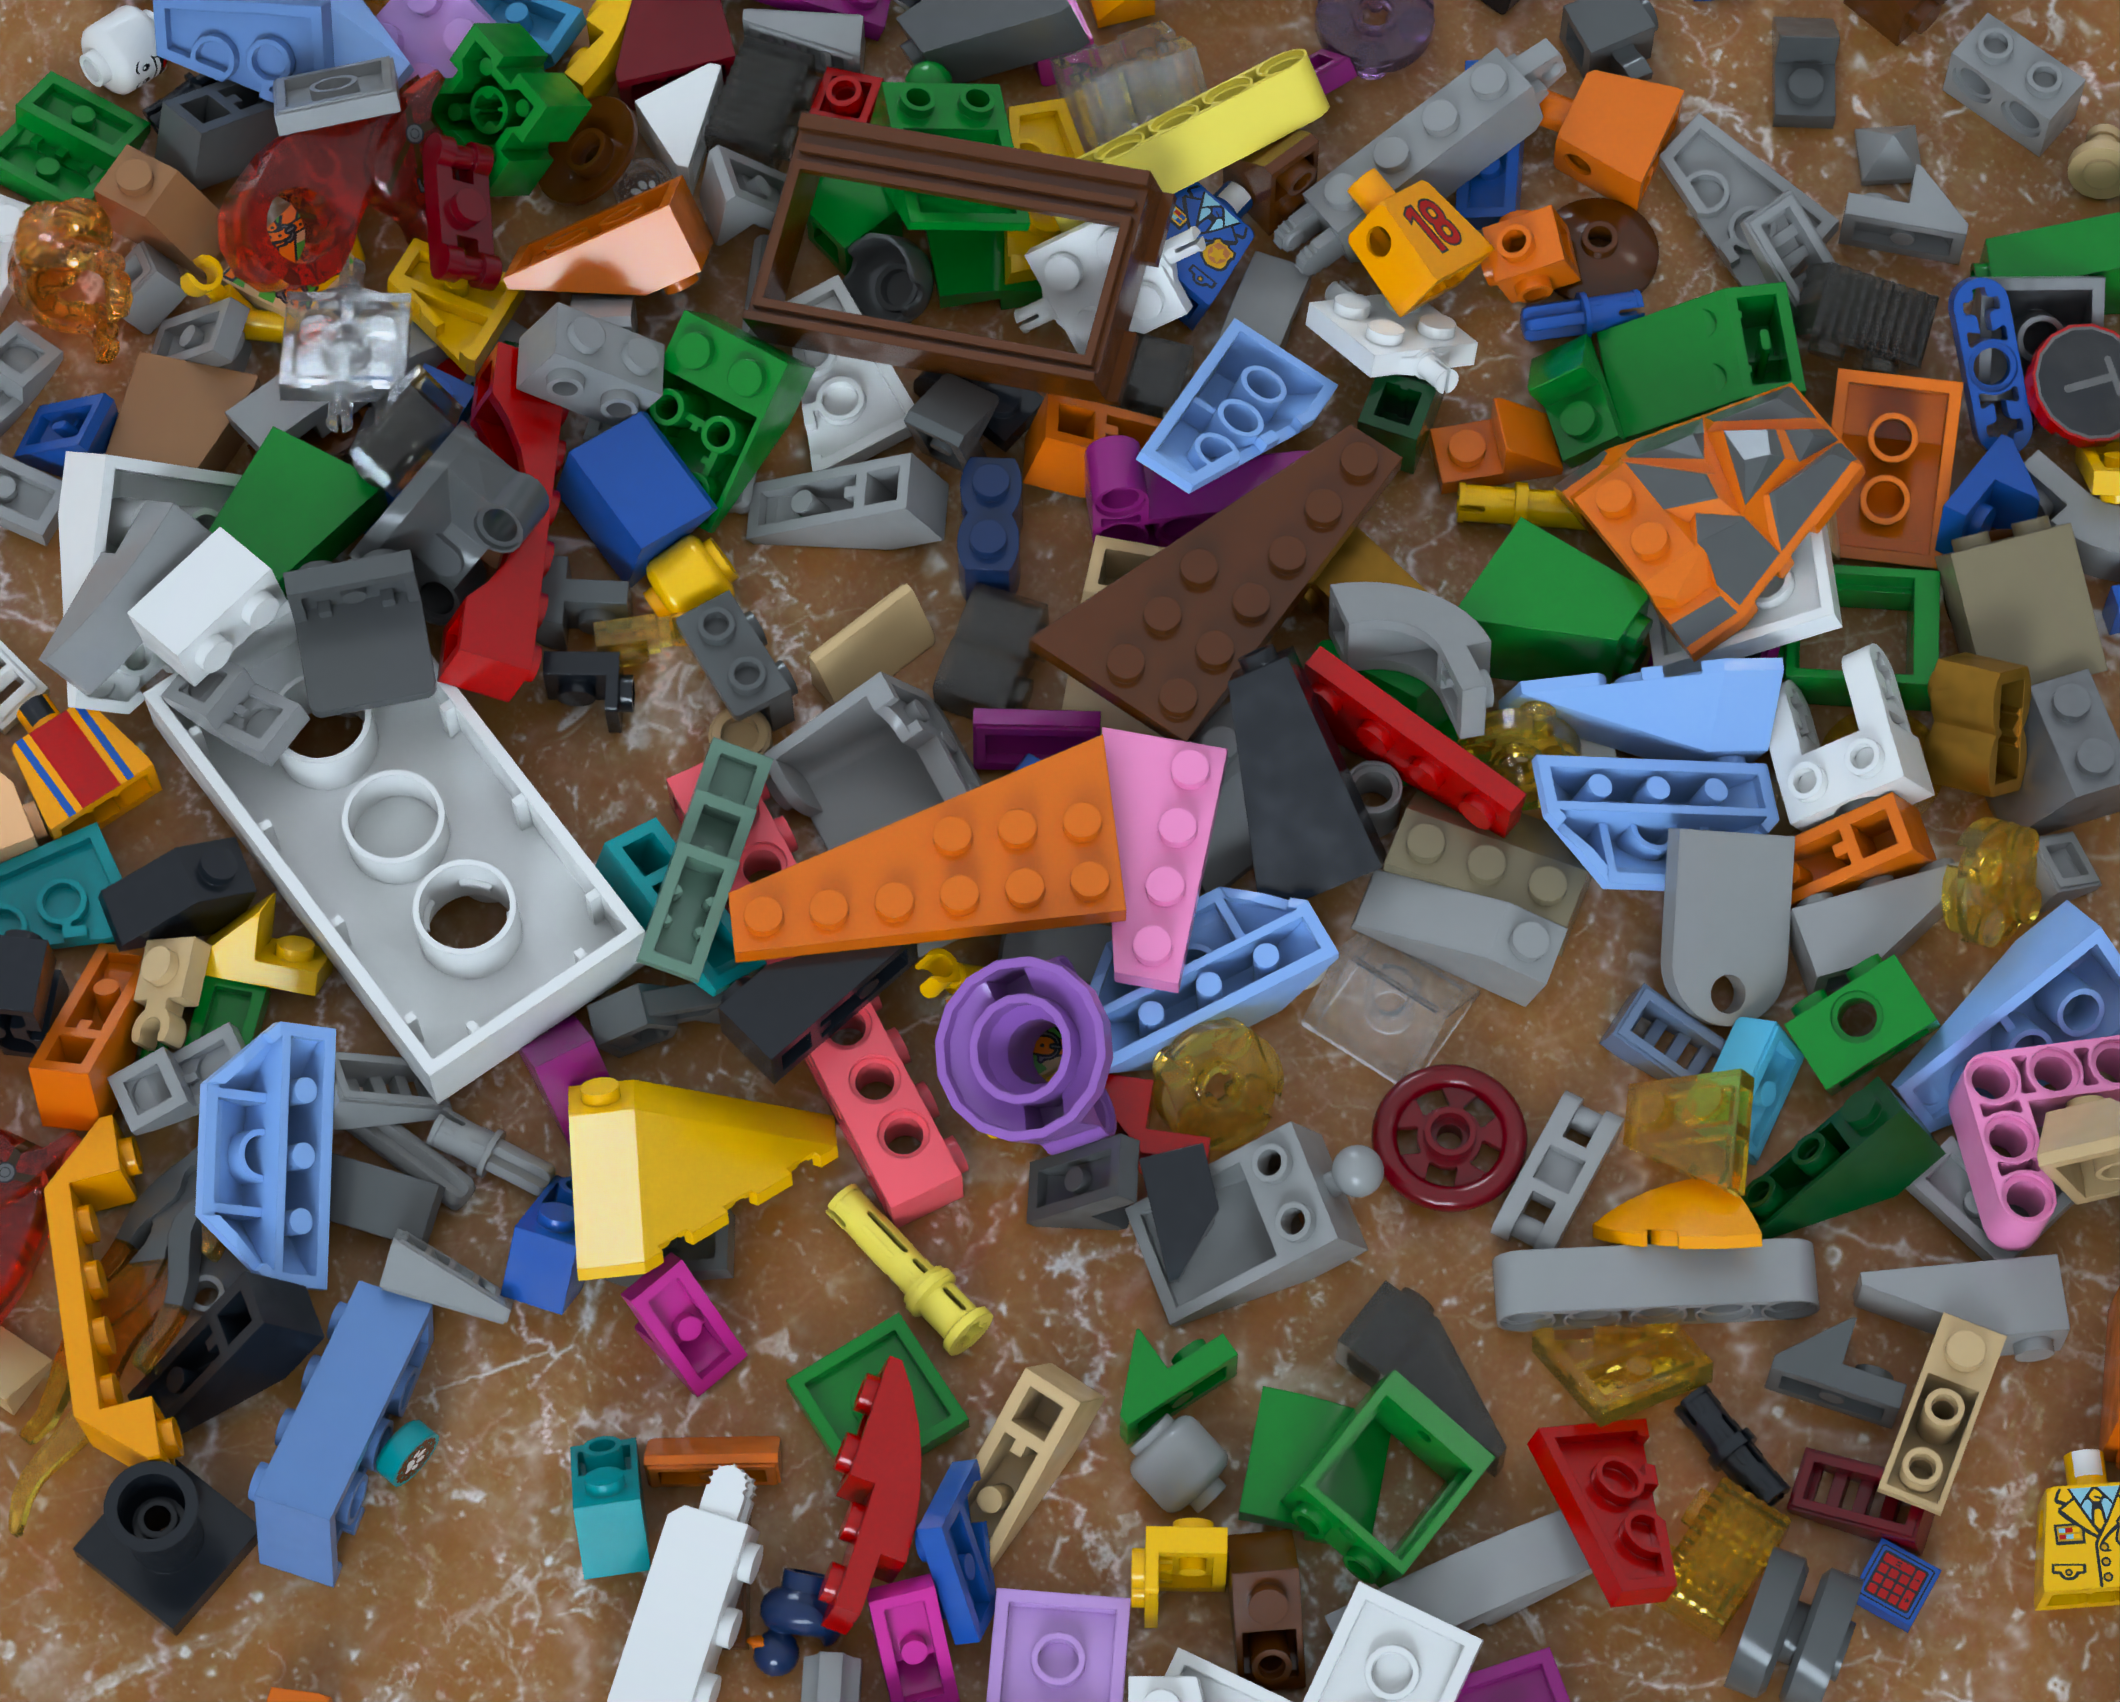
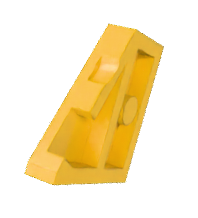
M417 238L412 240L388 277L387 295L466 374L473 377L476 376L524 299L525 290H509L503 280L505 275L503 271L498 286L490 292L472 288L468 284V280L459 279L455 283L434 279L430 271L428 243Z

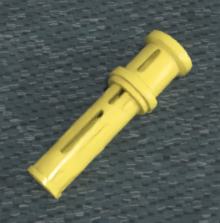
M857 1184L846 1186L833 1197L828 1204L829 1208L826 1210V1214L844 1229L870 1259L894 1281L905 1294V1308L913 1317L922 1316L943 1337L942 1347L951 1356L964 1352L982 1337L989 1328L993 1315L985 1306L977 1308L955 1285L956 1276L948 1268H943L941 1265L934 1267L925 1259L901 1231L874 1206Z

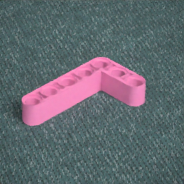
M2120 1035L1984 1052L1975 1055L1967 1062L1948 1100L1949 1114L1982 1227L1988 1239L1997 1247L2007 1251L2018 1252L2030 1248L2038 1240L2056 1207L2057 1198L2053 1181L2039 1168L2037 1159L2040 1142L2037 1127L2043 1126L2046 1112L2066 1108L2065 1104L2069 1100L2085 1095L2110 1097L2120 1102ZM2099 1072L2110 1074L2117 1082L2106 1080ZM2037 1080H2044L2050 1083L2056 1091L2044 1088ZM1975 1088L1987 1090L1995 1099L1981 1096ZM1992 1146L2004 1148L2011 1154L2012 1158L1999 1155ZM2009 1204L2022 1207L2028 1212L2030 1217L2016 1214Z

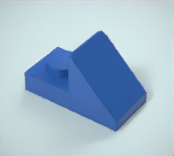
M2001 434L1943 505L1935 547L1936 551L1942 554L1954 552L1951 543L1952 539L1990 531L1991 527L1996 529H2012L2011 524L2037 517L2040 504L2039 494L2012 438Z

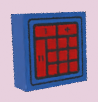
M1881 1538L1860 1578L1864 1579V1583L1856 1605L1908 1633L1942 1570L1890 1541Z

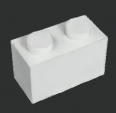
M219 527L129 610L127 614L144 645L191 685L196 687L209 673L221 669L231 657L232 652L255 630L267 626L287 599L272 569L222 527Z

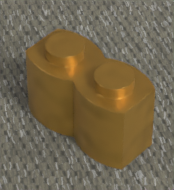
M1967 652L1939 658L1928 682V695L1931 701L1934 723L1924 744V756L1927 761L1931 782L1992 798L2018 791L2023 781L2027 760V742L2023 728L2027 720L2031 701V678L2028 666Z

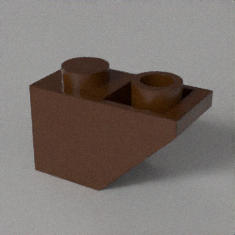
M1296 130L1223 168V184L1227 181L1236 182L1249 193L1253 206L1247 213L1268 236L1277 230L1278 225H1281L1290 215L1306 204L1302 193L1317 183L1319 140L1310 132Z
M1292 1529L1228 1535V1592L1237 1675L1267 1690L1306 1687L1300 1573Z

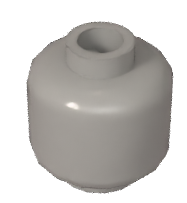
M1166 1413L1129 1448L1135 1455L1130 1465L1132 1477L1166 1512H1179L1190 1505L1199 1513L1227 1486L1219 1478V1475L1227 1466L1228 1454L1192 1416L1183 1415L1174 1420Z

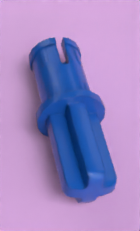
M1638 289L1630 290V292L1587 297L1585 292H1578L1575 294L1574 299L1526 305L1521 309L1520 327L1524 339L1529 342L1578 335L1583 336L1585 334L1592 337L1593 333L1645 316V313H1637L1636 310L1620 312V310L1644 307V302Z

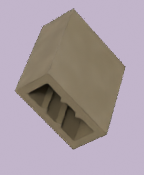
M2048 515L2011 524L2012 537L1991 542L1989 532L1983 531L1952 539L1951 543L1954 552L1935 556L1959 653L1967 652L2028 666L2031 686L2085 669H2089L2091 675L2108 671L2071 523L2051 526Z

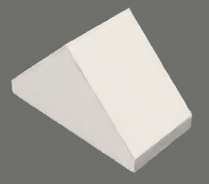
M708 63L635 100L640 134L669 179L671 180L683 175L692 196L725 98L722 67L713 63Z

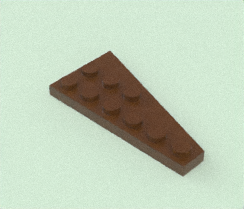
M1350 424L1030 637L1028 649L1162 737L1193 742L1229 695L1228 681L1233 672L1241 668L1238 659L1268 644L1401 469L1403 457Z

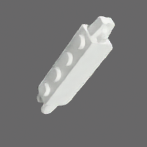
M735 1463L725 1466L718 1465L719 1468L713 1470V1475L709 1476L711 1482L706 1484L699 1509L684 1505L667 1515L607 1702L717 1701L722 1681L720 1675L714 1674L722 1648L730 1650L736 1641L743 1612L735 1607L743 1583L752 1584L761 1565L764 1549L763 1545L756 1543L760 1532L748 1525L754 1506L752 1498L757 1496L755 1489L758 1487L754 1485L756 1480L750 1478L743 1469H738Z

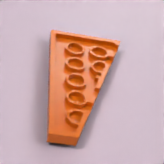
M1103 734L729 892L735 962L740 963L1126 921V903Z

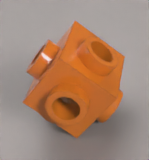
M1552 205L1534 211H1512L1502 216L1498 223L1482 228L1484 238L1495 249L1481 263L1483 274L1490 287L1498 286L1512 304L1516 302H1538L1548 298L1555 289L1581 281L1569 228Z

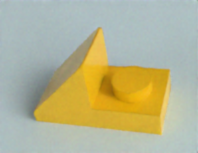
M274 892L213 934L206 941V943L211 945V951L205 976L316 996L332 973L333 964L319 946H315L314 941L295 935L272 938L276 893Z

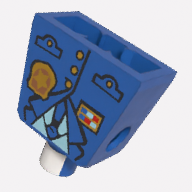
M1233 181L1225 182L1213 195L1199 182L1174 193L1177 200L1166 240L1190 229L1192 226H1196L1201 232L1196 239L1203 236L1206 243L1204 251H1199L1176 262L1178 279L1193 305L1187 315L1178 319L1192 331L1198 326L1255 237L1253 230L1241 220L1252 208V198L1241 185Z

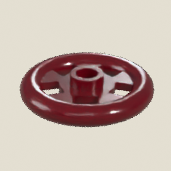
M1441 1064L1425 1067L1408 1074L1387 1092L1374 1116L1371 1142L1372 1149L1380 1156L1383 1162L1384 1178L1401 1196L1416 1205L1430 1210L1461 1212L1481 1207L1499 1197L1509 1188L1524 1164L1527 1153L1528 1134L1525 1119L1518 1103L1499 1081L1475 1068L1456 1064ZM1442 1091L1448 1106L1434 1109L1427 1115H1424L1416 1100L1426 1094ZM1477 1098L1485 1103L1496 1116L1484 1127H1480L1474 1116L1464 1110ZM1416 1129L1417 1147L1420 1153L1401 1155L1397 1140L1398 1131ZM1443 1133H1453L1460 1138L1461 1144L1456 1148L1447 1149L1438 1143L1437 1138ZM1482 1144H1486L1500 1152L1493 1167L1487 1173L1471 1165L1478 1156ZM1432 1165L1441 1170H1456L1457 1175L1454 1186L1438 1185L1426 1181L1428 1167Z

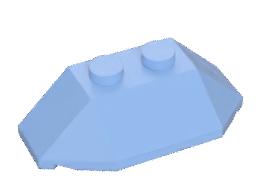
M1537 754L1531 760L1543 819L1602 889L1664 891L1668 828L1768 834L1780 820L1766 763Z
M1222 886L1199 896L1179 993L1115 982L1112 940L1107 942L1090 986L1096 991L1111 1022L1113 1061L1109 1073L1169 1068L1282 1011L1339 958L1338 950L1309 901L1291 897L1287 900L1265 893Z
M280 1021L271 1024L200 1084L195 1216L251 1273L306 1286L307 1290L323 1291L327 1290L336 1029Z

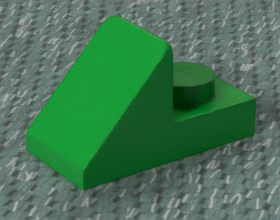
M1585 334L1531 359L1527 388L1529 394L1546 410L1564 463L1572 469L1590 461L1606 449L1626 443L1591 337Z
M1136 1329L1120 1412V1436L1127 1446L1137 1440L1166 1413L1173 1417L1237 1375L1238 1353L1223 1333L1208 1343L1204 1339H1197L1189 1343L1174 1355L1171 1360L1173 1365L1167 1368L1141 1330Z

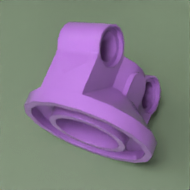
M1064 955L1048 960L1032 956L1002 959L992 962L967 977L945 1005L935 1038L937 1077L952 1108L979 1132L1010 1142L1041 1145L1051 1155L1115 1135L1117 1129L1115 1110L1111 1098L1105 1089L1113 1061L1111 1022L1096 991L1078 976L1070 960ZM1052 1027H1058L1062 1037L1063 1054L1057 1072L1047 1082L1038 1074L1034 1066L1033 1051L1036 1041L1045 1031Z

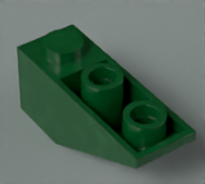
M1877 1076L1862 1090L1851 1095L1844 1105L1816 1130L1801 1138L1795 1147L1766 1173L1749 1183L1740 1196L1753 1214L1762 1232V1239H1771L1896 1197L1946 1153L1922 1121Z

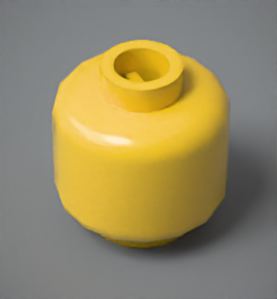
M686 535L647 563L646 575L651 587L644 591L643 595L659 619L666 623L671 618L677 619L680 615L728 590L735 597L732 583L739 578V575L721 548L711 537L702 542L694 535Z

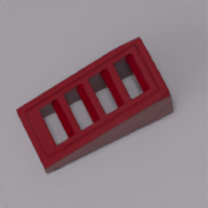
M1808 1447L1805 1448L1786 1508L1788 1513L1879 1543L1881 1538H1884L1900 1548L1917 1555L1923 1554L1935 1516L1934 1513L1911 1505L1906 1523H1897L1896 1520L1902 1501L1887 1495L1885 1496L1879 1518L1870 1516V1509L1885 1467ZM1824 1471L1834 1474L1826 1504L1815 1502ZM1850 1480L1860 1483L1851 1511L1842 1509Z

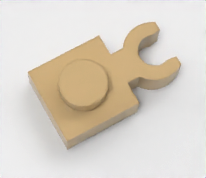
M195 936L147 940L133 999L135 1002L145 1006V1010L137 1017L132 1028L131 1038L134 1044L148 1051H155L157 1041L174 1050H179L182 1047L186 1037V1023L182 1018L184 1007L199 1005L211 951L210 944Z

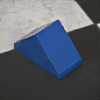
M100 393L39 406L13 457L30 467L63 478L66 451L105 454L119 414L114 399L106 393Z

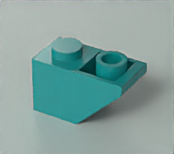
M601 1436L587 1441L584 1445L570 1447L573 1512L584 1580L650 1570L649 1534L636 1437L620 1440L614 1436Z

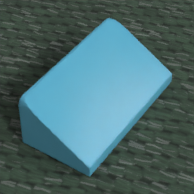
M1740 1017L1735 1021L1690 1119L1691 1127L1700 1135L1750 1165H1756L1805 1058L1798 1046L1777 1021Z

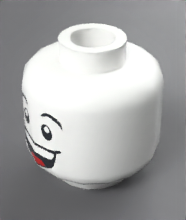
M123 5L83 31L81 39L83 55L80 56L79 62L87 79L97 87L104 86L113 93L126 95L167 69L168 60L157 56L154 13L150 10L145 9L142 11L138 7Z

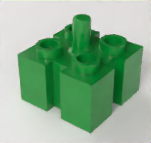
M474 23L449 59L458 69L457 73L453 78H436L412 113L417 121L421 119L429 120L433 116L435 117L439 125L427 131L429 135L435 132L454 137L458 145L465 146L472 141L488 145L492 148L494 163L489 175L490 197L529 196L554 161L548 151L549 143L567 142L593 106L563 72L545 73L544 62L549 56L520 23Z

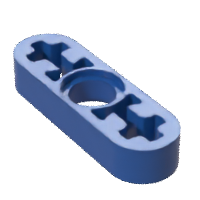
M1969 277L1960 281L1951 291L1948 299V311L1961 379L1964 382L1963 389L1972 435L1982 449L1985 451L1990 449L1998 439L1997 436L1987 434V425H1992L1996 422L1994 403L1989 401L1980 405L1979 395H1998L2012 388L2013 399H2000L2004 416L2016 419L2017 428L2010 430L2007 436L2014 440L2018 451H2021L2030 441L2033 423L2027 401L2009 298L2005 289L1998 282L1984 277ZM1979 287L1981 295L1993 297L1994 307L1988 308L1984 312L1987 330L1994 331L2000 327L2002 337L2000 339L1980 338L1969 344L1967 334H1980V328L1976 315L1964 313L1963 303L1972 301V290ZM1988 348L2000 350L2007 361L2005 375L2001 380L1993 384L1982 383L1974 373L1976 357L1980 352Z

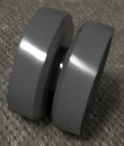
M1774 1546L1724 1687L1757 1698L1766 1692L1776 1662L1778 1661L1789 1665L1779 1694L1780 1702H1822L1829 1680L1835 1682L1852 1638L1856 1622L1851 1621L1864 1579L1831 1568L1822 1574L1811 1605L1799 1601L1809 1572L1807 1559Z

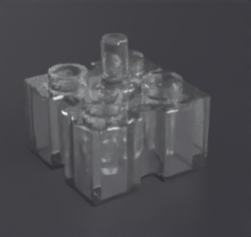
M1162 20L1116 35L1118 39L1116 41L1101 46L1093 43L1079 50L1049 59L1060 98H1065L1077 133L1080 137L1086 136L1088 144L1094 149L1208 90L1196 46L1183 36L1177 37L1175 30Z

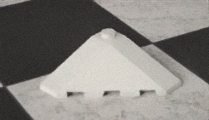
M66 451L58 511L63 617L101 552L116 553L146 500L173 502L209 530L242 475L108 454ZM142 643L120 668L91 695L82 693L67 681L68 707L130 714L145 700L139 689L162 668L167 673H175L176 671Z

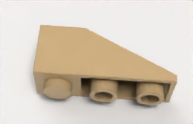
M1943 1313L1877 1492L1941 1516L2007 1336L1948 1313Z

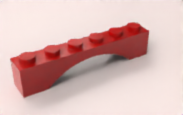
M498 341L476 374L470 425L477 431L479 440L509 466L518 472L531 475L544 486L549 496V509L519 548L513 552L500 554L497 569L491 579L466 596L444 627L437 681L509 703L524 681L532 682L542 659V646L536 645L535 640L536 632L544 620L548 607V594L541 592L543 578L548 573L554 556V542L548 541L547 538L548 529L556 517L560 504V492L554 490L553 487L554 478L563 464L566 453V441L559 439L560 427L565 422L569 409L517 390L519 348Z

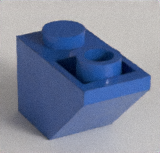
M556 1175L515 1225L500 1295L563 1315L582 1290L585 1281H578L572 1176L561 1177Z

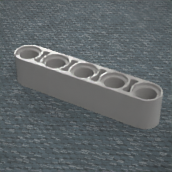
M1800 1238L1762 1239V1247L1729 1249H1678V1246H1659L1654 1244H1648L1646 1247L1617 1245L1528 1249L1502 1253L1492 1260L1496 1321L1499 1328L1508 1331L1527 1332L1791 1320L1808 1317L1817 1313L1820 1309L1814 1246L1812 1242Z

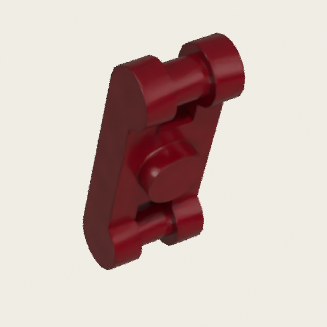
M434 132L427 138L422 151L431 275L434 279L455 283L459 279L468 280V284L472 288L489 292L493 291L498 286L502 276L501 259L494 254L489 175L494 163L493 150L488 145L472 141L465 146L458 145L454 137ZM452 168L459 170L460 181L453 179Z

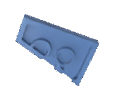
M153 0L157 56L220 82L228 79L259 92V98L274 103L273 81L275 79L335 67L330 0Z

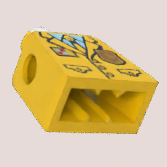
M2098 1449L2072 1451L2063 1456L2067 1485L2047 1488L2038 1504L2034 1578L2035 1611L2120 1605V1482L2108 1483L2103 1451Z

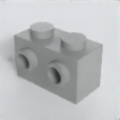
M557 302L519 338L516 389L613 427L640 411H646L663 396L665 344Z

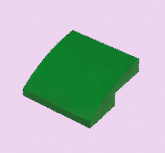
M50 71L16 104V122L0 137V185L80 227L98 208L93 191L127 144L138 150L141 149L151 132V123Z
M925 230L940 309L999 299L1001 310L1024 307L1043 298L1038 280L1005 285L1004 231Z
M1263 1386L1238 1520L1304 1532L1294 1522L1292 1511L1280 1500L1354 1408L1308 1395ZM1374 1418L1318 1486L1324 1494L1371 1535H1373L1391 1433ZM1304 1532V1540L1330 1545L1324 1539L1313 1538Z

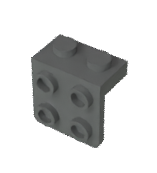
M377 549L366 553L362 558L338 563L323 560L313 561L304 564L298 570L283 573L286 595L296 627L308 704L313 715L325 718L426 699L435 694L437 690L436 677L419 582L410 549L402 551Z

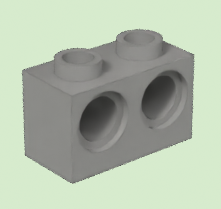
M1987 13L1951 53L1942 90L2040 157L2075 118L2086 79L1990 13Z

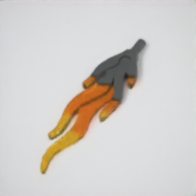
M198 1146L157 1178L142 1193L131 1207L115 1240L100 1261L107 1282H109L108 1298L100 1300L101 1315L108 1317L116 1342V1354L107 1356L109 1373H115L118 1381L138 1344L139 1346L133 1355L132 1364L144 1375L152 1371L162 1354L179 1334L191 1312L198 1289L202 1253L215 1263L221 1259L226 1249L221 1241L195 1216ZM63 1339L54 1358L37 1411L19 1434L29 1445L38 1443L57 1426L71 1399ZM71 1408L58 1429L43 1444L21 1472L11 1496L8 1521L10 1533L17 1538L23 1535L32 1504L43 1484L65 1462L89 1443L87 1436L73 1416V1408Z

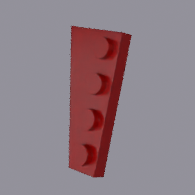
M1322 646L1307 660L1304 671L1338 744L1368 761H1381L1389 764L1398 772L1401 780L1459 812L1470 823L1480 829H1488L1505 838L1519 822L1527 795L1525 792Z

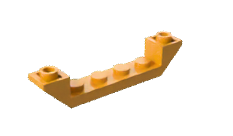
M108 1115L97 1120L44 1188L73 1416L93 1447L129 1467L146 1461H163L176 1466L175 1458L184 1456L182 1435L174 1417L166 1419L152 1396L124 1403L118 1378L115 1373H109L107 1356L116 1354V1342L108 1317L101 1315L100 1300L108 1298L109 1291L103 1266L98 1259L94 1260L92 1244L101 1241V1232L96 1212L136 1202L138 1196L135 1175L142 1174L144 1166L136 1138L134 1136L125 1137L113 1115Z

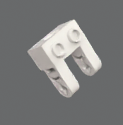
M1875 643L1842 657V670L1859 731L1822 747L1820 746L1813 718L1803 693L1791 680L1781 683L1769 749L1789 823L1802 832L1891 792L1903 798L1911 805L1935 795L1919 738L1913 735L1910 729L1894 671L1883 650Z

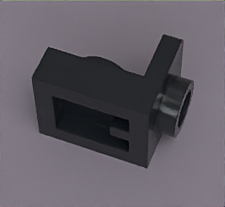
M544 651L543 678L548 700H558L569 706H587L593 704L595 700H605V715L609 733H622L623 712H634L635 678L634 675L624 674L620 652Z

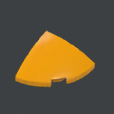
M1716 1175L1682 1180L1649 1190L1617 1206L1592 1224L1593 1238L1629 1246H1648L1647 1235H1650L1651 1244L1678 1246V1249L1762 1247V1232L1750 1209L1734 1188Z

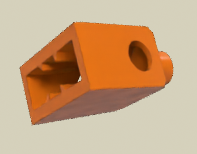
M1598 70L1586 73L1575 99L1547 90L1549 94L1539 104L1543 114V119L1539 126L1558 132L1553 165L1557 170L1608 199L1624 203L1638 211L1659 166V155L1667 148L1679 123L1685 90Z

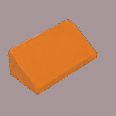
M779 1436L653 1438L648 1441L644 1453V1469L648 1485H651V1487L706 1486V1484H710L711 1479L709 1476L713 1475V1470L719 1468L718 1465H733V1463L737 1465L738 1469H743L750 1478L756 1480L754 1485H778V1483H781V1438Z

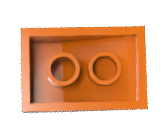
M680 175L520 246L503 280L509 290L646 296L663 288L666 295H671L690 287L699 280L697 273L702 271L714 240L683 175Z
M1838 368L1831 428L1859 459L1866 471L1865 475L1836 510L1840 558L1938 569L1935 556L1942 555V553L1936 551L1935 547L1943 505L1949 499L1964 382Z

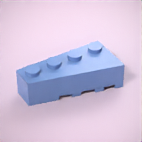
M358 1281L348 1303L340 1301L336 1305L327 1329V1338L330 1340L322 1356L314 1354L310 1358L301 1382V1391L304 1392L296 1409L288 1407L284 1411L275 1435V1445L278 1447L270 1463L263 1461L259 1463L253 1474L248 1491V1499L255 1503L259 1563L333 1588L343 1566L338 1561L337 1544L342 1531L355 1535L365 1512L362 1504L368 1485V1475L366 1472L367 1470L377 1472V1458L393 1434L394 1423L393 1420L388 1419L389 1415L403 1417L434 1340L433 1304L382 1290L381 1287L363 1281Z

